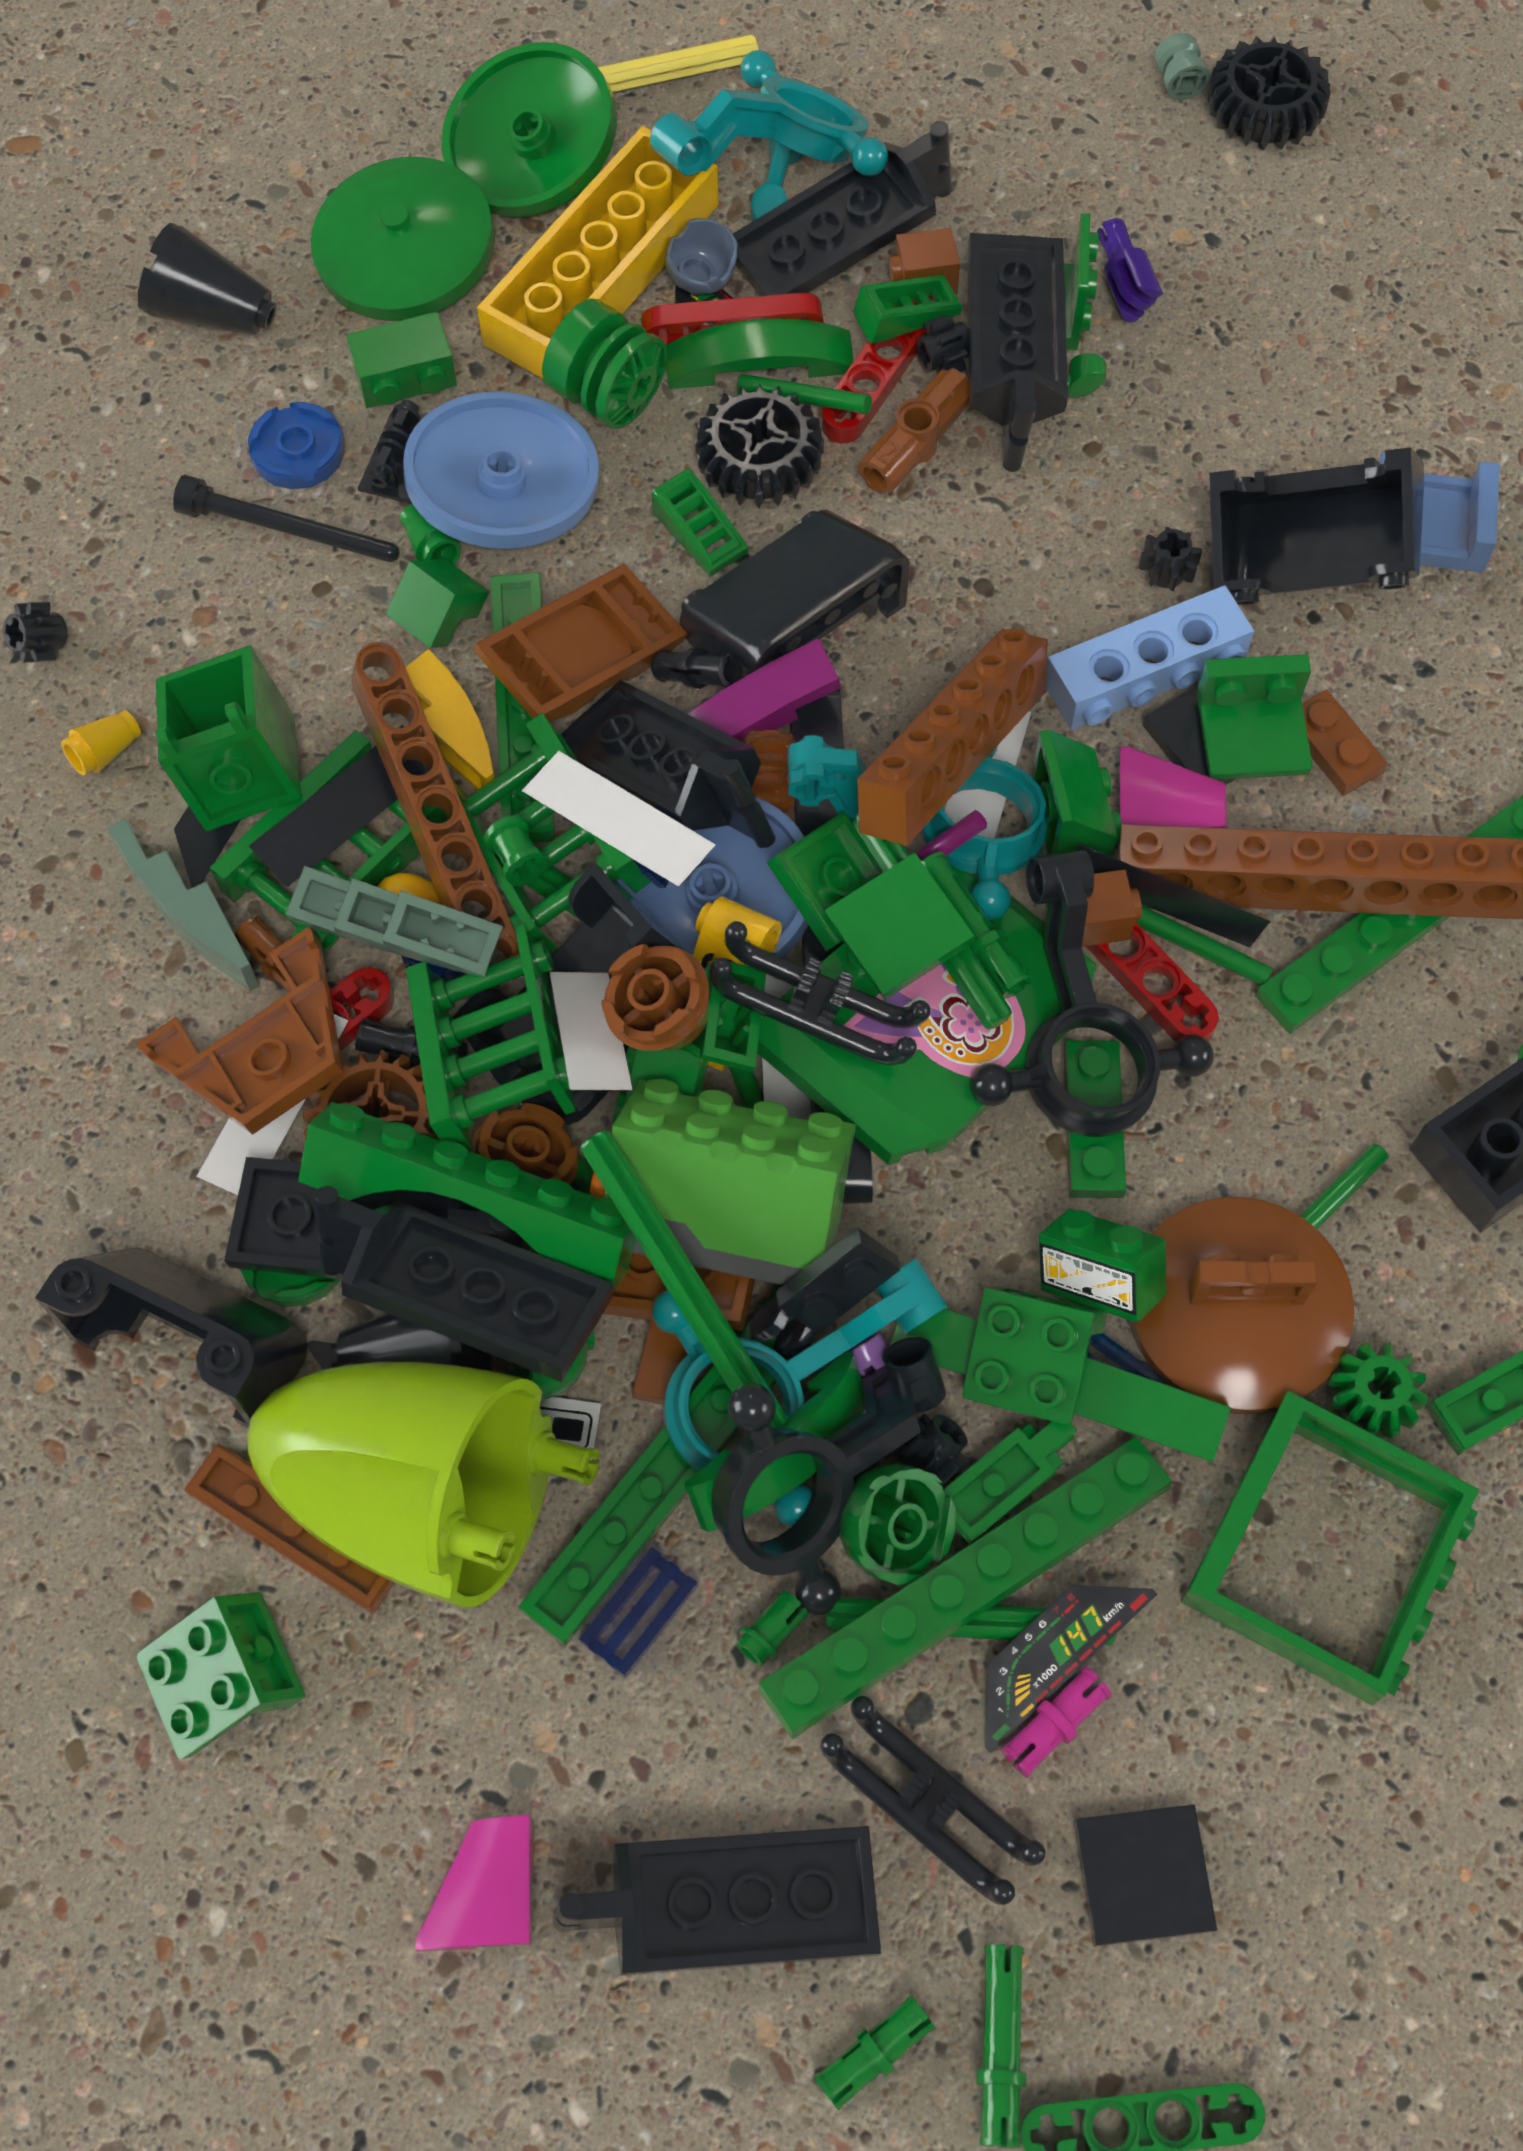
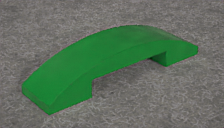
M756 319L722 324L688 334L666 345L668 353L666 368L669 389L715 386V373L807 366L808 378L844 375L854 362L850 330L827 323L800 319Z
M844 1352L811 1379L807 1385L812 1398L790 1415L781 1427L792 1428L799 1432H810L827 1438L861 1416L865 1411L862 1378L854 1354ZM727 1449L684 1483L700 1527L707 1532L718 1529L712 1515L711 1498L716 1476L722 1464L731 1453ZM791 1454L776 1460L764 1469L756 1478L747 1494L743 1519L779 1500L816 1472V1465L811 1455Z

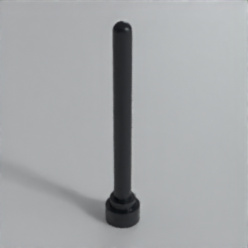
M184 474L180 477L175 487L173 507L177 513L196 518L200 514L207 515L209 512H213L386 562H394L400 555V550L394 543L214 493L213 487L207 486L204 479Z

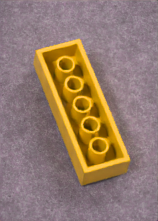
M641 126L477 306L483 345L543 379L542 364L550 339L562 319L577 304L589 298L599 299L623 314L665 267L666 250L671 237H677L689 220L695 218L707 219L718 207V165L713 163L707 171H700L691 176L683 175L653 150L650 144L652 130Z

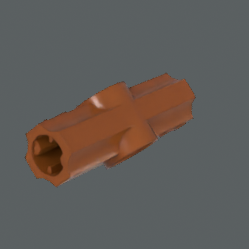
M954 368L948 371L941 370L917 398L907 400L900 405L897 411L896 422L858 464V473L866 481L869 488L879 494L883 492L892 493L918 463L928 461L933 457L936 452L937 441L970 404V388L966 375Z

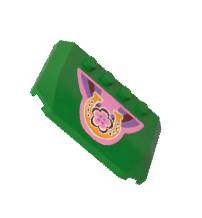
M952 866L961 881L964 882L971 892L978 883V874L961 871ZM1012 896L1010 908L999 919L989 920L996 930L1001 928L1008 937L1006 944L1032 979L1018 994L1005 999L1012 1010V1014L1001 1026L988 1030L982 1025L942 963L885 1000L888 1003L901 1007H909L917 1000L926 1001L931 1008V1013L927 1021L920 1026L909 1029L891 1027L842 1006L833 1020L836 1023L885 1043H896L900 1038L911 1037L917 1044V1052L913 1058L904 1064L885 1065L869 1061L766 1016L761 1018L757 1053L825 1112L839 1117L843 1122L856 1124L854 1136L887 1165L898 1163L901 1156L925 1150L927 1154L944 1150L990 1107L980 1104L972 1096L969 1087L972 1073L979 1066L986 1063L1002 1065L1008 1071L1024 1069L1026 1051L1033 1036L1047 1020L1062 1012L1043 947L1046 923ZM845 943L822 961L820 974L835 980L842 971L854 975L851 987L884 1000ZM1084 954L1092 982L1096 963ZM793 986L788 992H786L780 999L789 1002L795 989V986ZM1069 1031L1058 1036L1055 1039L1054 1045H1056Z

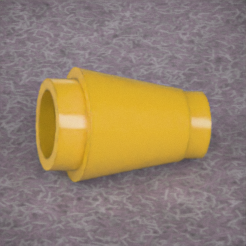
M123 710L118 714H113L69 730V737L61 741V746L66 758L79 774L83 776L90 772L98 774L136 738L141 736V730L135 718L127 710Z

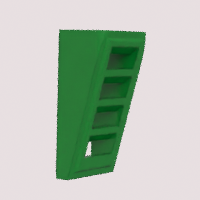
M943 274L862 285L854 307V316L870 343H877L924 327L923 323L943 315L945 318L960 315L963 306ZM932 294L936 302L931 303L928 295Z
M690 469L682 471L652 491L653 514L710 577L749 553V546L703 483ZM696 510L699 511V513L693 516L692 518L688 519L687 521L684 520V518ZM709 525L713 527L699 537L695 535ZM722 538L727 542L711 553H708L706 548Z

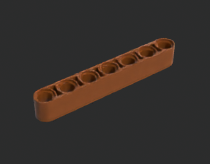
M382 642L369 643L362 647L357 654L352 676L353 691L441 905L463 912L461 904L466 901H476L482 904L487 911V917L484 920L503 926L496 949L501 951L506 959L516 956L520 952L515 931L403 660L397 650L389 644ZM373 666L381 667L387 671L390 677L386 680L376 681L368 677L364 670ZM389 713L401 714L408 720L409 725L404 728L391 727L386 723L383 716ZM407 760H419L426 765L429 772L421 776L412 775L405 770L403 763ZM431 806L438 807L446 813L448 820L439 824L432 823L425 818L422 810ZM451 853L458 854L464 858L468 868L464 871H452L444 865L442 857Z

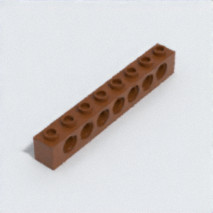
M1121 824V861L1237 908L1523 919V839Z

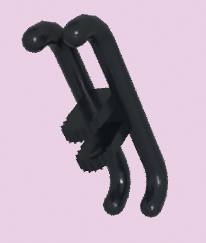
M735 921L727 926L725 930V945L735 958L753 969L795 986L789 1002L736 979L731 974L732 965L730 961L720 957L711 963L709 979L714 988L725 998L869 1061L885 1065H899L906 1063L914 1057L917 1052V1044L911 1037L900 1038L896 1043H885L836 1023L833 1020L842 1006L891 1027L915 1028L927 1021L930 1016L931 1008L926 1001L917 1000L909 1007L888 1003L851 987L854 978L852 974L842 971L840 976L834 980L820 974L821 961L810 957L804 967L752 944L747 939V928L742 922Z
M856 1697L851 1704V1713L856 1722L869 1736L915 1775L900 1794L860 1760L836 1733L826 1734L822 1738L820 1749L823 1756L844 1778L977 1892L995 1904H1009L1015 1897L1014 1885L1007 1879H1001L942 1829L958 1811L999 1847L1025 1865H1039L1045 1858L1046 1851L1044 1846L1039 1841L1031 1840L1019 1832L903 1734L875 1708L873 1701L869 1697Z

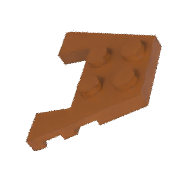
M309 926L269 953L292 990L200 1053L186 1027L177 1017L136 1043L138 1049L151 1062L252 1135L344 1073L320 940Z

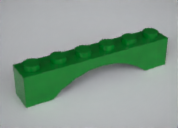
M332 1102L308 1124L298 1179L300 1183L317 1189L323 1186L334 1187L338 1191V1196L346 1200H352L371 1193L394 1190L439 1194L461 1200L492 1215L519 1234L540 1256L613 1283V1291L629 1270L636 1238L612 1199L596 1198L572 1189L564 1181L544 1179L522 1171L517 1165L509 1161L492 1160L472 1153L459 1143L452 1141L441 1142L417 1133L414 1128L407 1124L390 1123L365 1114L361 1108L351 1104Z

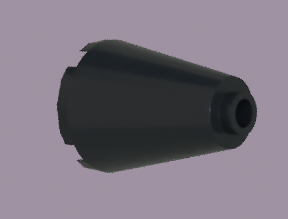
M168 223L161 230L150 249L151 253L157 255L152 269L144 267L140 277L138 288L139 309L153 317L256 335L261 328L267 330L270 327L275 316L276 303L271 302L272 293L268 288L185 227Z
M388 1313L342 1330L339 1333L337 1342L333 1343L330 1349L332 1368L372 1362H423L493 1371V1355Z

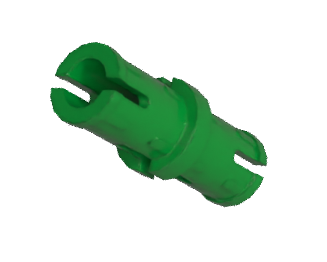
M910 1995L870 2031H867L864 2027L855 2035L858 2041L833 2063H830L820 2073H817L814 2078L839 2111L857 2092L881 2073L886 2077L895 2070L892 2064L917 2041H920L936 2027L912 1995Z

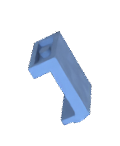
M1381 452L1378 461L1382 465L1385 460V452ZM1480 461L1473 479L1424 473L1420 565L1484 572L1496 546L1500 464Z

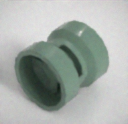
M1188 33L1174 34L1166 38L1159 44L1154 56L1160 73L1164 75L1163 81L1167 92L1175 100H1186L1197 96L1206 88L1210 80V73L1206 63L1200 58L1201 51L1196 38Z

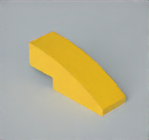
M427 649L405 668L444 762L477 791L495 778L485 734L465 691L448 668Z

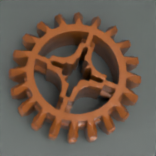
M381 1049L375 1062H369L367 1055L361 1051L357 1057L358 1065L349 1068L348 1063L341 1060L344 1073L323 1086L325 1090H317L308 1098L314 1107L303 1109L302 1117L306 1125L332 1102L357 1106L365 1114L376 1118L380 1117L382 1109L384 1117L379 1119L390 1123L407 1124L414 1128L417 1133L441 1141L430 1126L421 1064L411 1068L409 1057L404 1054L391 1064L389 1054ZM389 1090L409 1097L417 1104L419 1111H407L403 1105L392 1104ZM364 1094L361 1099H359V1100H357V1101H355V1102H351V1101L354 1100L355 1098H357V1097H359L360 1095ZM308 1128L304 1129V1132H303L304 1140H306V1134H307V1129H308Z

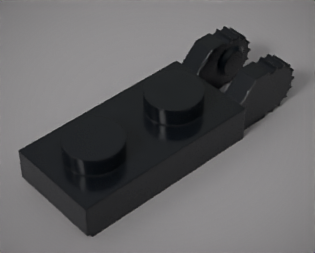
M855 1228L776 1291L777 1296L765 1304L762 1310L759 1309L754 1314L753 1319H751L750 1329L748 1330L751 1332L750 1335L761 1342H767L773 1335H777L774 1341L775 1346L773 1347L775 1351L786 1359L788 1357L792 1358L794 1355L796 1356L798 1352L808 1347L814 1333L819 1334L900 1271L898 1256L861 1229ZM790 1315H791L794 1319H792V1320L788 1323V1325L785 1327V1325H786V1323H787V1321H788V1319H789V1317H790Z

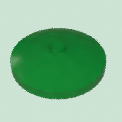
M536 42L510 48L478 67L455 94L443 123L441 145L444 162L461 169L478 184L493 214L507 217H526L552 210L566 203L588 186L608 158L617 128V109L613 93L597 65L585 54L572 47L551 42Z
M399 157L383 160L357 171L331 192L320 207L315 218L311 234V252L315 267L325 288L337 302L364 317L385 321H401L438 312L455 303L473 288L490 262L494 249L495 228L487 199L478 184L468 174L449 163L437 159Z

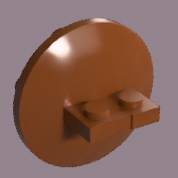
M1221 1197L1205 1200L1180 1210L1164 1221L1152 1233L1166 1239L1167 1295L1138 1323L1130 1321L1138 1347L1145 1359L1169 1386L1231 1407L1230 1413L1262 1414L1276 1411L1288 1390L1305 1399L1323 1385L1334 1372L1340 1362V1358L1345 1354L1353 1330L1354 1300L1352 1288L1344 1265L1334 1248L1305 1219L1288 1209L1264 1200L1246 1197Z

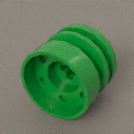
M589 298L577 304L562 319L554 331L544 354L542 364L543 382L551 390L571 403L582 404V407L588 414L598 417L602 423L611 429H621L632 423L646 409L656 394L664 377L668 361L667 346L661 338L653 333H647L639 324L628 323L623 314L601 300Z

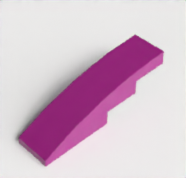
M818 638L757 669L726 687L687 714L755 749L752 740L797 720L798 717L795 709L841 689V684Z

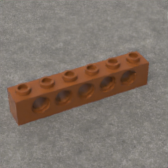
M1002 628L858 778L859 833L905 846L917 836L1047 692L1048 639L1029 635L1021 629Z

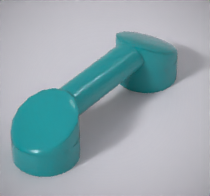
M769 139V154L772 158L765 184L757 188L751 200V222L787 201V196L782 187L788 164L798 162L804 154L796 152L774 139Z

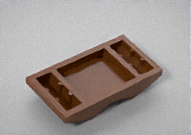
M624 563L475 643L473 651L533 719L543 713L549 721L577 712L602 690L616 682L638 677L651 667V661L656 652H663V650L672 651L685 640L687 632Z

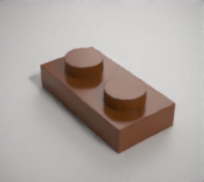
M1328 689L1302 703L1311 757L1342 796L1384 773L1388 762Z

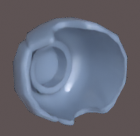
M691 219L687 222L683 231L677 237L672 236L669 241L665 258L666 272L679 288L692 295L700 296L718 292L733 276L737 261L738 242L728 227L714 219Z

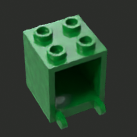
M251 645L156 678L158 762L205 831L301 798L295 717Z

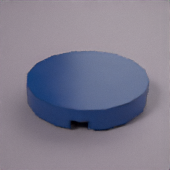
M302 401L289 403L290 408H283L281 410H278V407H274L266 411L254 423L248 437L250 458L260 477L274 486L287 489L309 488L327 480L340 467L345 454L343 433L334 415L319 405Z

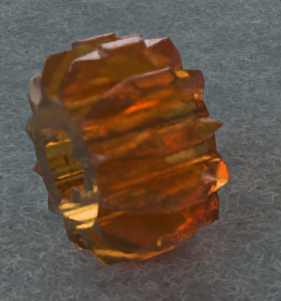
M751 730L742 742L753 747L761 761L752 789L756 797L769 802L783 813H788L792 807L794 796H790L788 793L787 750L789 745L796 743L792 734L780 733V730Z

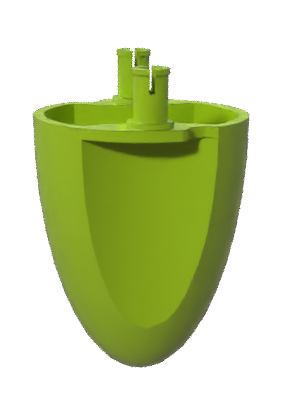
M372 1362L344 1365L313 1372L288 1382L274 1390L264 1399L251 1417L247 1433L248 1454L253 1470L263 1487L276 1503L308 1533L335 1552L369 1571L426 1596L462 1608H473L489 1600L504 1585L514 1571L536 1526L545 1497L549 1474L578 1481L580 1484L588 1486L594 1481L600 1466V1461H596L600 1457L598 1449L586 1448L556 1440L552 1433L551 1417L541 1413L540 1410L542 1391L533 1381L488 1370L447 1364Z

